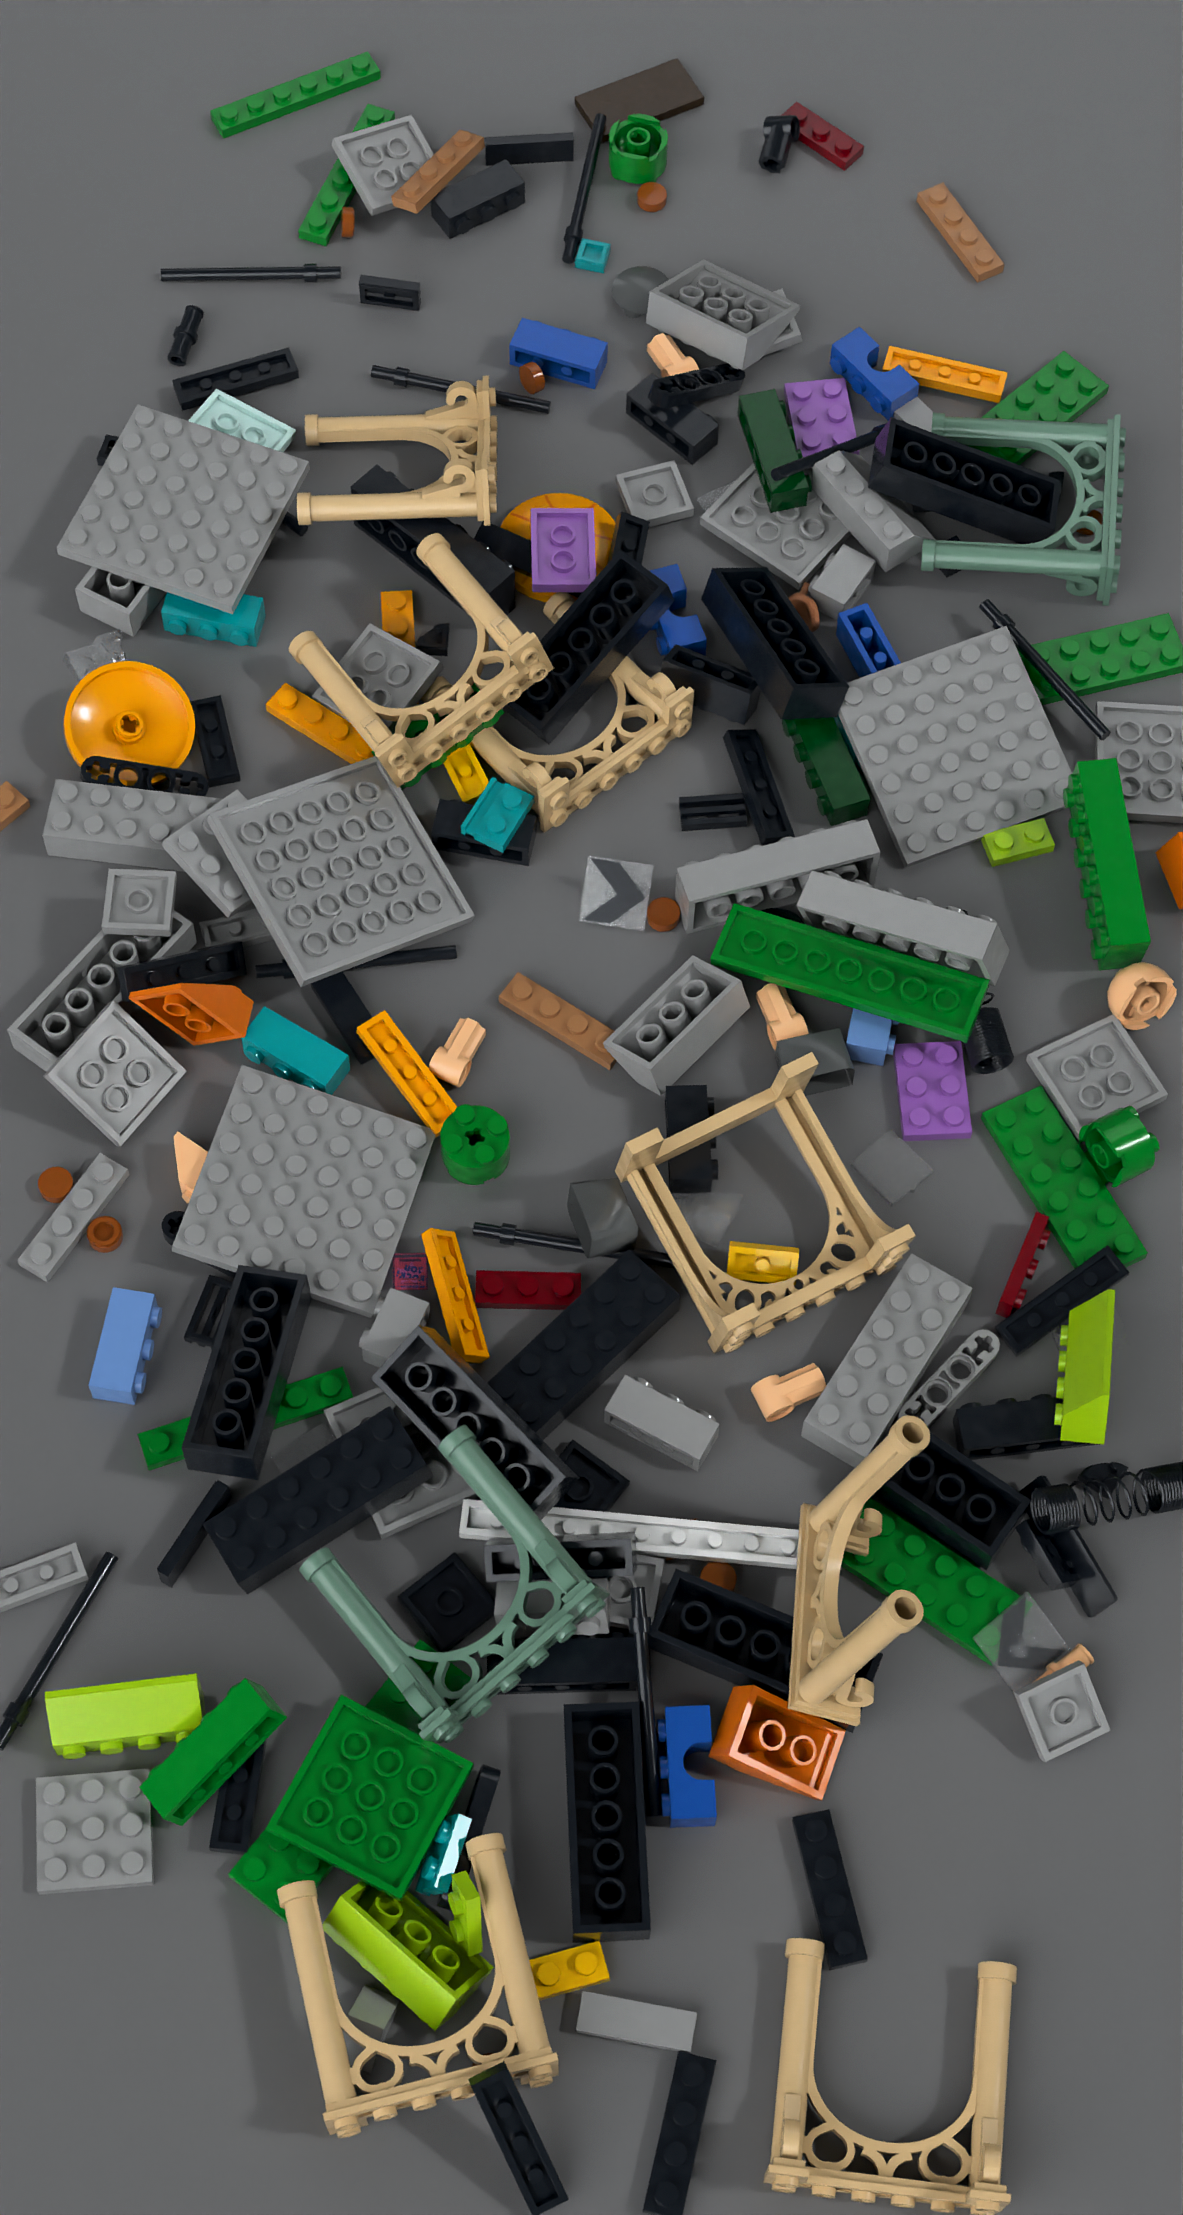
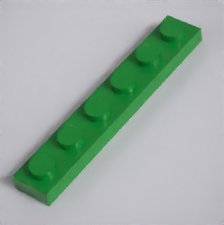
M367 51L210 111L211 119L224 139L380 80V69Z
M367 104L352 132L395 120V112ZM339 158L336 160L298 230L299 238L327 246L341 221L342 207L349 206L357 191Z
M343 1366L287 1384L273 1430L322 1414L325 1409L353 1398ZM191 1416L137 1434L149 1471L185 1459L181 1447Z

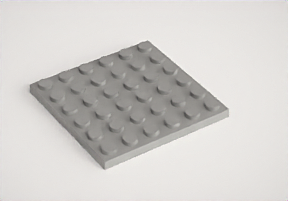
M137 404L57 546L58 555L233 614L310 470L309 461Z
M1007 626L847 682L849 688L838 715L904 868L977 842L983 838V835L1033 821L1066 809L1063 802V789L1067 788L1068 778L1072 772Z
M376 756L209 813L207 817L209 826L300 987L468 924L475 917L401 788H397Z
M241 1065L173 1242L172 1252L235 1273L238 1265L305 1274L308 1277L312 1299L372 1318L434 1143L435 1134L428 1127Z

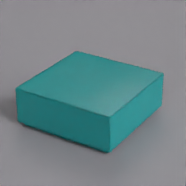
M582 238L575 258V268L604 273L611 252V244Z

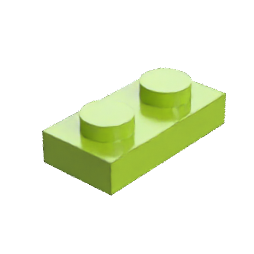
M1044 818L998 829L983 835L981 839L992 867L1053 852L1055 847Z
M465 1870L452 1875V1892L448 1893V1901L454 1914V1920H451L449 1925L455 1943L461 1942L469 1957L482 1953L483 1943L480 1895Z

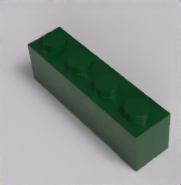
M775 389L740 395L737 415L770 513L806 506L808 493L812 492L811 478L808 473L804 474L802 471L778 481L773 480L771 476L772 469L803 458L801 450L796 449L794 445V429L791 424L787 425L784 401H779Z
M834 717L782 719L785 735L787 737L791 736L794 742L793 750L798 763L803 762L806 769L805 778L808 787L815 789L818 796L817 805L821 815L827 816L831 826L867 816L870 797Z

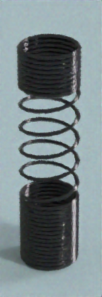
M987 992L986 995H991V998L984 1001L982 1005L989 1003L995 995ZM994 1007L981 1008L968 1043H963L973 1072L989 1074L1009 1066L1014 1056L999 1009Z
M1183 1461L1140 1469L1136 1475L1128 1471L1124 1472L1119 1478L1113 1474L1107 1475L1103 1481L1097 1478H1090L1086 1484L1080 1481H1073L1070 1485L1062 1483L1035 1488L1030 1499L1032 1500L1030 1509L1034 1524L1044 1535L1078 1529L1081 1524L1079 1501L1072 1487L1079 1484L1084 1487L1082 1507L1085 1518L1090 1525L1095 1526L1098 1521V1509L1095 1498L1088 1488V1485L1093 1481L1101 1484L1099 1490L1101 1513L1105 1520L1111 1523L1115 1518V1505L1108 1487L1104 1484L1109 1478L1118 1480L1116 1486L1118 1510L1125 1519H1129L1132 1514V1502L1125 1484L1121 1481L1125 1475L1135 1477L1132 1488L1133 1500L1137 1511L1142 1516H1146L1149 1510L1159 1514L1183 1509ZM1137 1481L1141 1486L1142 1496L1146 1504L1145 1513L1141 1512L1137 1503ZM1120 1484L1128 1499V1516H1125L1121 1509L1119 1501ZM1103 1487L1111 1502V1519L1107 1518L1102 1501ZM1086 1490L1094 1506V1522L1090 1521L1087 1514Z

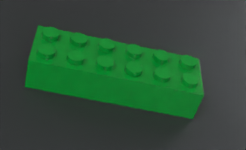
M1117 758L1079 761L1076 763L1073 774L1069 775L1067 788L1063 789V802L1065 808H1070L1071 818L1068 821L1070 837L1076 840L1077 848L1074 849V862L1076 868H1081L1082 879L1079 881L1081 898H1086L1088 909L1085 910V923L1087 929H1092L1094 939L1091 940L1090 944L1093 960L1098 961L1099 971L1121 969L1141 962L1151 943Z

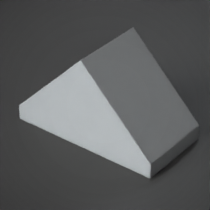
M364 1985L347 2018L367 2036L384 2042L401 2000L398 1997ZM343 2031L348 2058L352 2067L355 2059L365 2048L353 2041ZM376 2054L366 2062L361 2071L372 2074L379 2055Z

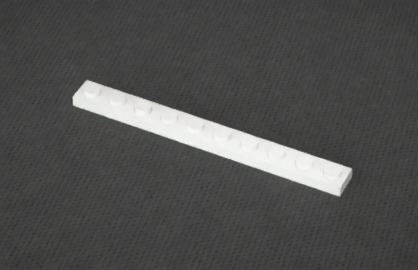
M463 1499L459 1529L460 1538L487 1541L491 1538H512L482 1500ZM553 1507L541 1520L553 1535L635 1532L636 1553L638 1555L797 1569L799 1530L558 1507Z

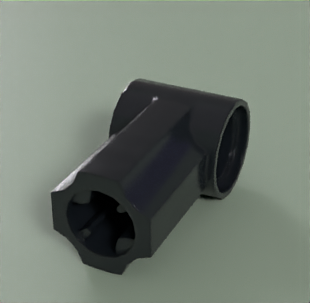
M796 115L767 116L763 125L765 141L759 158V164L762 169H766L770 173H780L781 169L785 168L791 144L796 143L800 135V123Z

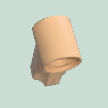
M658 334L647 344V352L660 369L662 378L699 369L691 356H684L670 335Z
M769 983L756 992V999L767 1022L768 1037L775 1051L777 1041L809 1034L803 1016L800 1013L796 1014L785 987Z
M460 1018L444 1047L440 1046L435 1051L428 1067L436 1078L458 1088L461 1087L470 1072L472 1058L486 1036V1029L473 1019Z
M812 1363L782 1377H779V1375L765 1377L755 1383L750 1390L766 1421L772 1422L791 1413L795 1406L820 1396L826 1387V1383L820 1368L815 1363Z

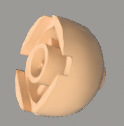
M1145 962L1134 963L1120 969L1112 979L1107 991L1108 1006L1124 1028L1133 1031L1144 1029L1150 1026L1144 1021L1155 1015L1160 1019L1173 1005L1177 989L1173 986L1174 981L1160 967Z

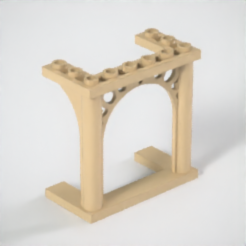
M813 1052L782 1066L770 1088L666 1139L662 1137L659 1129L655 1128L626 1142L615 1169V1173L621 1183L628 1180L711 1333L707 1342L714 1354L723 1349L726 1354L744 1345L743 1341L752 1334H755L756 1338L766 1335L775 1329L774 1323L784 1318L787 1323L799 1318L806 1313L804 1308L813 1303H816L817 1307L825 1305L836 1298L835 1292L845 1287L848 1292L866 1283L864 1277L874 1272L881 1276L896 1267L895 1263L903 1259L902 1255L910 1250L908 1245L916 1236L909 1224L899 1229H894L885 1224L873 1212L855 1186L810 1106L803 1091L819 1065ZM776 1107L824 1194L828 1208L829 1226L827 1238L820 1254L807 1269L785 1281L757 1284L734 1278L720 1270L709 1260L699 1246L656 1166ZM843 1224L845 1233L849 1231L851 1236L838 1235L836 1231L837 1226ZM835 1244L850 1246L855 1252V1259L841 1261L832 1254L831 1247ZM828 1262L839 1270L828 1269L826 1271L827 1274L821 1272L820 1266ZM800 1281L803 1284V1288L796 1289L793 1283ZM721 1284H728L732 1288L726 1301L722 1296L725 1294V1291L719 1286ZM787 1290L790 1295L785 1297V1292ZM742 1291L750 1292L754 1302L736 1310V1296ZM771 1293L774 1296V1301L772 1302L771 1299L767 1300L764 1308L760 1309L762 1304L761 1295Z

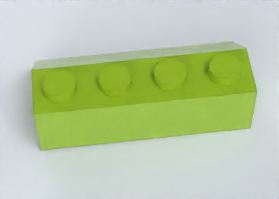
M1107 1289L1070 1310L1068 1325H1061L1060 1346H1067L1066 1351H1059L1058 1372H1065V1377L1057 1378L1056 1398L1063 1399V1404L1056 1403L1054 1425L1061 1426V1441L1104 1445L1110 1397L1115 1290Z
M197 1673L45 1692L52 1746L58 1756L63 1755L65 1759L82 1758L86 1756V1752L101 1750L102 1754L109 1755L123 1752L124 1747L138 1746L141 1750H151L161 1747V1743L176 1741L177 1744L181 1739L188 1737L194 1731L205 1715L204 1692Z
M360 1881L339 1897L322 1924L324 1932L336 1944L346 1950L365 1970L377 1978L395 1997H398L417 2014L421 2021L428 2024L434 2031L455 2015L494 1968L479 1953L468 1957L462 1943H455L450 1928L408 1890L400 1902Z

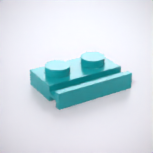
M492 776L462 823L461 833L464 835L467 833L473 836L474 840L503 853L533 806L534 796L508 783L502 784L497 781V778Z
M458 1813L447 1816L446 1820H443L434 1838V1842L426 1855L415 1888L416 1892L426 1896L448 1893L452 1875L455 1872L472 1821L471 1818Z

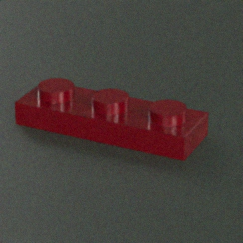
M797 101L781 115H796L800 123L798 140L844 171L863 155L864 146Z
M1039 1212L1035 1213L995 1314L1008 1318L1013 1308L1018 1310L1021 1308L1027 1290L1021 1288L1025 1278L1032 1280L1039 1260L1034 1259L1036 1250L1038 1248L1044 1251L1051 1231L1045 1229L1049 1216Z
M476 1270V1308L565 1310L581 1295V1273Z

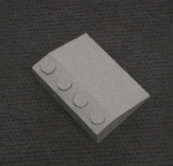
M703 259L650 290L646 323L657 328L662 333L681 340L686 345H691L704 351L708 356L716 357L730 364L733 368L744 370L763 357L793 317L799 312L800 305Z

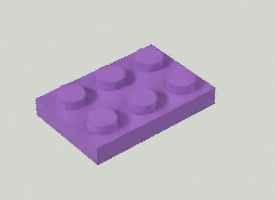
M845 378L785 383L784 395L789 421L794 429V445L796 449L801 450L803 457L857 437ZM859 450L852 453L859 455Z
M531 508L532 592H584L596 578L594 508Z
M961 1041L895 1044L893 1057L902 1140L924 1141L971 1138L972 1126Z

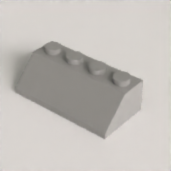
M838 450L814 464L811 481L812 489L885 572L922 552L923 539L936 540L900 499L868 488L871 466L861 455Z
M692 955L603 1042L604 1048L638 1084L661 1096L665 1092L666 1086L674 1084L750 1008L740 979Z

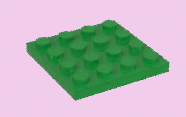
M340 1695L266 1829L275 1836L401 1902L432 1846L443 1820H446L474 1768V1763L432 1741L423 1740L419 1734Z

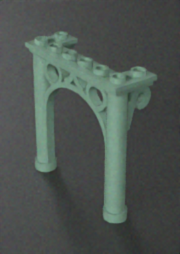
M933 412L931 432L961 444L1029 448L1050 455L1070 475L1075 488L1076 504L1069 520L1058 532L1047 539L1035 543L1005 544L923 539L921 571L934 572V568L1045 574L1065 579L1066 590L1075 596H1089L1097 591L1096 601H1102V605L1109 606L1110 593L1117 592V581L1120 571V555H1115V549H1120L1122 530L1116 529V523H1121L1123 504H1117V497L1123 496L1124 478H1118V472L1124 471L1125 453H1123V447H1125L1126 428H1120L1121 415L1114 414V419H1108L1107 424L954 417L945 416V413ZM1104 475L1103 491L1092 487L1090 482ZM1102 508V525L1098 520L1087 515L1094 509ZM1086 528L1094 533V540L1090 543L1082 544L1077 542L1072 534L1078 529ZM1065 543L1069 550L1056 548Z
M462 1425L448 1434L439 1444L438 1450L450 1461L508 1531L517 1547L520 1559V1579L514 1600L502 1620L488 1634L466 1647L453 1651L427 1652L416 1649L399 1637L328 1547L322 1548L311 1555L299 1569L308 1583L313 1582L404 1695L410 1706L423 1719L417 1725L421 1729L419 1733L421 1738L436 1743L444 1741L450 1743L464 1731L462 1725L472 1716L478 1718L488 1711L493 1705L490 1700L500 1691L507 1693L514 1688L521 1680L518 1676L528 1666L535 1668L549 1656L547 1650L557 1641L563 1643L574 1635L577 1631L575 1625L585 1616L592 1618L599 1613L606 1605L603 1600L610 1595L606 1589L593 1583L475 1442L476 1436L467 1425ZM531 1556L550 1577L552 1582L544 1580L532 1582ZM544 1589L549 1590L554 1596L552 1609L542 1618L532 1619L526 1610L529 1593ZM519 1617L526 1625L539 1629L516 1648L514 1638L520 1626L515 1622ZM502 1638L503 1646L495 1644ZM479 1654L481 1658H486L489 1655L497 1654L502 1656L504 1660L483 1677L479 1661L472 1657ZM413 1658L438 1663L434 1674V1684ZM465 1661L472 1669L471 1680L459 1691L452 1692L445 1684L447 1670L451 1662ZM449 1698L457 1701L451 1706L447 1702V1699Z

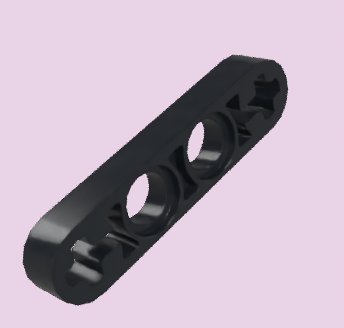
M728 363L659 378L653 381L648 398L658 407L672 408L735 393L742 386L745 372L731 367Z
M100 756L87 758L83 762L80 771L81 780L86 783L158 791L152 786L151 780L157 775H163L169 779L170 787L162 792L173 793L176 778H181L179 785L189 786L191 781L197 782V787L202 789V791H197L196 796L206 797L209 789L206 778L197 772ZM93 765L100 766V772L110 774V767L116 768L113 775V783L108 782L109 775L101 774L98 776V780L91 779V773L86 772V770H92ZM124 770H131L136 773L138 780L134 785L126 786L120 782L119 774ZM179 787L178 793L190 795V790Z
M482 1764L478 1772L464 1815L471 1818L472 1821L454 1874L465 1870L468 1875L470 1873L472 1864L468 1858L465 1844L467 1841L482 1835L500 1778L501 1770ZM452 1881L448 1893L452 1892ZM448 1893L439 1894L437 1906L451 1911Z

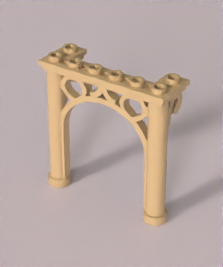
M483 376V380H477L476 389L466 381L454 382L448 387L446 392V403L448 405L428 410L426 414L319 417L318 414L305 415L307 446H320V443L409 440L422 442L437 448L447 456L449 462L444 467L442 477L428 486L409 492L311 496L310 492L297 493L298 524L312 525V522L477 517L478 521H484V526L491 525V513H497V415H491L490 407L496 406L495 387L489 388V376ZM460 395H463L467 398L465 400L455 402L456 398ZM461 440L468 441L465 443H456V441Z
M439 533L431 534L420 542L416 551L417 556L473 619L477 629V647L474 657L466 672L450 689L435 699L414 707L388 708L380 706L369 700L361 692L313 631L300 633L292 640L289 646V652L299 664H303L374 751V754L397 788L405 782L414 779L419 771L431 762L440 759L445 751L457 742L465 740L475 728L483 722L491 720L496 712L509 702L517 700L522 692L535 682L543 680L554 669L534 632L530 634L528 631L522 634L450 550V544ZM488 635H490L502 651H488ZM496 662L504 664L503 670L490 680L480 678L485 665ZM475 683L480 691L469 699L470 695L474 692L471 686ZM436 713H438L440 717L444 716L445 714H449L438 723L433 716ZM381 719L397 722L394 734ZM412 721H428L427 728L414 738L405 737L406 730Z
M557 592L546 602L543 613L555 624L575 602V599L568 592ZM626 656L608 677L615 688L618 700L614 716L605 730L588 744L563 754H531L514 747L493 727L484 728L476 734L470 745L506 783L534 796V804L531 808L538 814L540 829L545 833L553 826L558 827L563 824L568 815L578 808H585L590 804L593 797L601 791L611 789L618 779L627 772L632 773L636 771L649 756L662 752L671 740L684 736L692 726L694 690L691 687L686 689L684 686L676 690L671 680L661 672L656 673L650 678ZM438 676L421 700L424 703L429 702L446 692L452 685L443 676ZM626 691L639 704L626 706ZM640 717L647 722L645 727H642L637 732H628L622 727L623 719ZM615 735H617L618 740L625 743V745L613 753L612 747L616 744ZM594 763L598 764L583 775V766ZM568 768L576 774L570 780L566 776L561 778L559 775L553 780L551 779L554 769Z
M906 1415L899 1418L891 1426L889 1435L817 1506L805 1503L801 1505L788 1709L858 1726L860 1724L861 1707L869 1706L874 1702V1684L865 1678L855 1679V1673L901 1633H907L916 1627L923 1618V1606L918 1597L907 1590H896L882 1602L875 1612L844 1638L839 1625L837 1606L839 1576L844 1551L866 1557L869 1554V1538L875 1537L882 1532L883 1517L879 1511L866 1508L864 1509V1519L860 1518L864 1504L912 1457L920 1454L930 1442L929 1429L918 1417Z
M490 1833L481 1835L467 1841L465 1844L480 1895V1902L495 1962V1978L492 1991L482 2010L468 2025L455 2034L430 2044L418 2046L387 2044L367 2036L351 2023L339 2003L317 1902L318 1895L315 1882L311 1880L298 1881L282 1886L277 1890L280 1907L285 1909L327 2112L323 2113V2117L330 2135L337 2133L338 2138L357 2135L361 2133L360 2127L368 2125V2117L373 2116L374 2121H382L397 2116V2110L413 2106L414 2111H420L436 2106L437 2099L449 2096L452 2097L453 2101L470 2098L475 2094L468 2079L505 2061L513 2080L519 2078L521 2085L529 2083L530 2088L548 2085L553 2082L552 2077L559 2075L557 2052L552 2053L503 1855L506 1852L503 1834ZM503 1989L513 2026L509 2025L505 2020L492 2016L501 1999ZM484 2026L501 2030L506 2035L507 2044L501 2052L484 2056L474 2050V2038ZM343 2031L353 2041L365 2048L355 2059L352 2067H350ZM465 2043V2051L469 2059L477 2065L446 2073L448 2062L454 2056L460 2054L458 2046ZM515 2046H518L519 2054L511 2056ZM378 2054L390 2059L395 2065V2072L389 2081L370 2085L362 2079V2067L373 2056ZM439 2055L436 2064L429 2058ZM400 2059H409L410 2067L418 2066L425 2069L430 2074V2078L399 2085L404 2076V2066ZM357 2087L364 2095L357 2096L355 2088Z
M806 1938L787 1939L785 1957L788 1958L771 2160L764 2174V2183L772 2184L773 2191L783 2193H796V2188L798 2187L812 2189L811 2195L823 2198H835L836 2192L852 2194L851 2200L863 2203H875V2197L891 2199V2205L904 2208H914L915 2202L930 2203L932 2211L954 2213L955 2207L970 2208V2215H995V2213L1001 2212L1011 2202V2194H1007V2186L1000 2185L1011 1996L1012 1985L1016 1984L1017 1967L1012 1964L994 1961L978 1963L972 2084L968 2102L961 2115L947 2129L930 2138L910 2143H889L865 2137L841 2123L823 2102L817 2090L813 2070L821 1968L825 1944ZM809 2098L812 2107L824 2123L813 2128L805 2136L807 2100ZM972 2117L969 2156L966 2149L954 2140L953 2137L963 2129ZM833 2131L846 2146L844 2159L839 2162L819 2160L814 2155L812 2149L815 2138ZM941 2145L945 2146L958 2156L961 2165L959 2173L951 2177L934 2174L927 2165L928 2154ZM854 2146L863 2149L860 2156L867 2158L873 2163L877 2175L842 2171L849 2166L854 2158ZM921 2153L917 2160L918 2170L926 2181L893 2177L894 2171L899 2165L912 2162V2154ZM881 2154L894 2156L886 2164ZM803 2155L805 2156L808 2164L812 2167L805 2166L806 2161L802 2160ZM966 2176H969L968 2186L957 2185Z

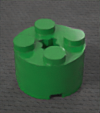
M646 114L628 115L627 120L620 122L619 119L612 125L609 132L608 162L613 178L633 184L656 182L657 178L662 175L667 165L668 133L666 129L664 131L660 126V121Z
M468 1104L458 1106L445 1120L440 1133L441 1155L444 1165L454 1179L464 1184L480 1185L484 1184V1181L492 1178L496 1179L505 1171L510 1159V1134L507 1120L493 1109L485 1106Z
M1132 1106L1118 1108L1084 1125L1079 1132V1142L1085 1141L1087 1152H1085V1155L1104 1184L1108 1182L1113 1183L1111 1187H1117L1150 1170L1155 1162V1152L1159 1151L1160 1148L1156 1136L1150 1132L1148 1133L1140 1121L1138 1112Z

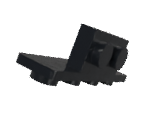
M1045 1475L1038 1476L1019 1492L1031 1499L1035 1488L1052 1485ZM1029 1506L1027 1514L1030 1519L1024 1520L1015 1529L1021 1537L1020 1541L1023 1548L1031 1554L1038 1566L1041 1579L1050 1589L1058 1590L1071 1587L1088 1617H1095L1116 1602L1118 1599L1117 1595L1078 1529L1044 1535L1035 1526Z

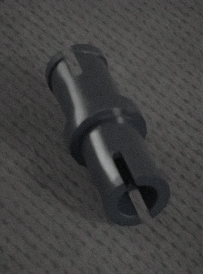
M186 306L180 326H177L174 330L173 336L175 339L167 359L176 366H184L186 364L191 346L197 342V330L204 316L203 310L197 306Z

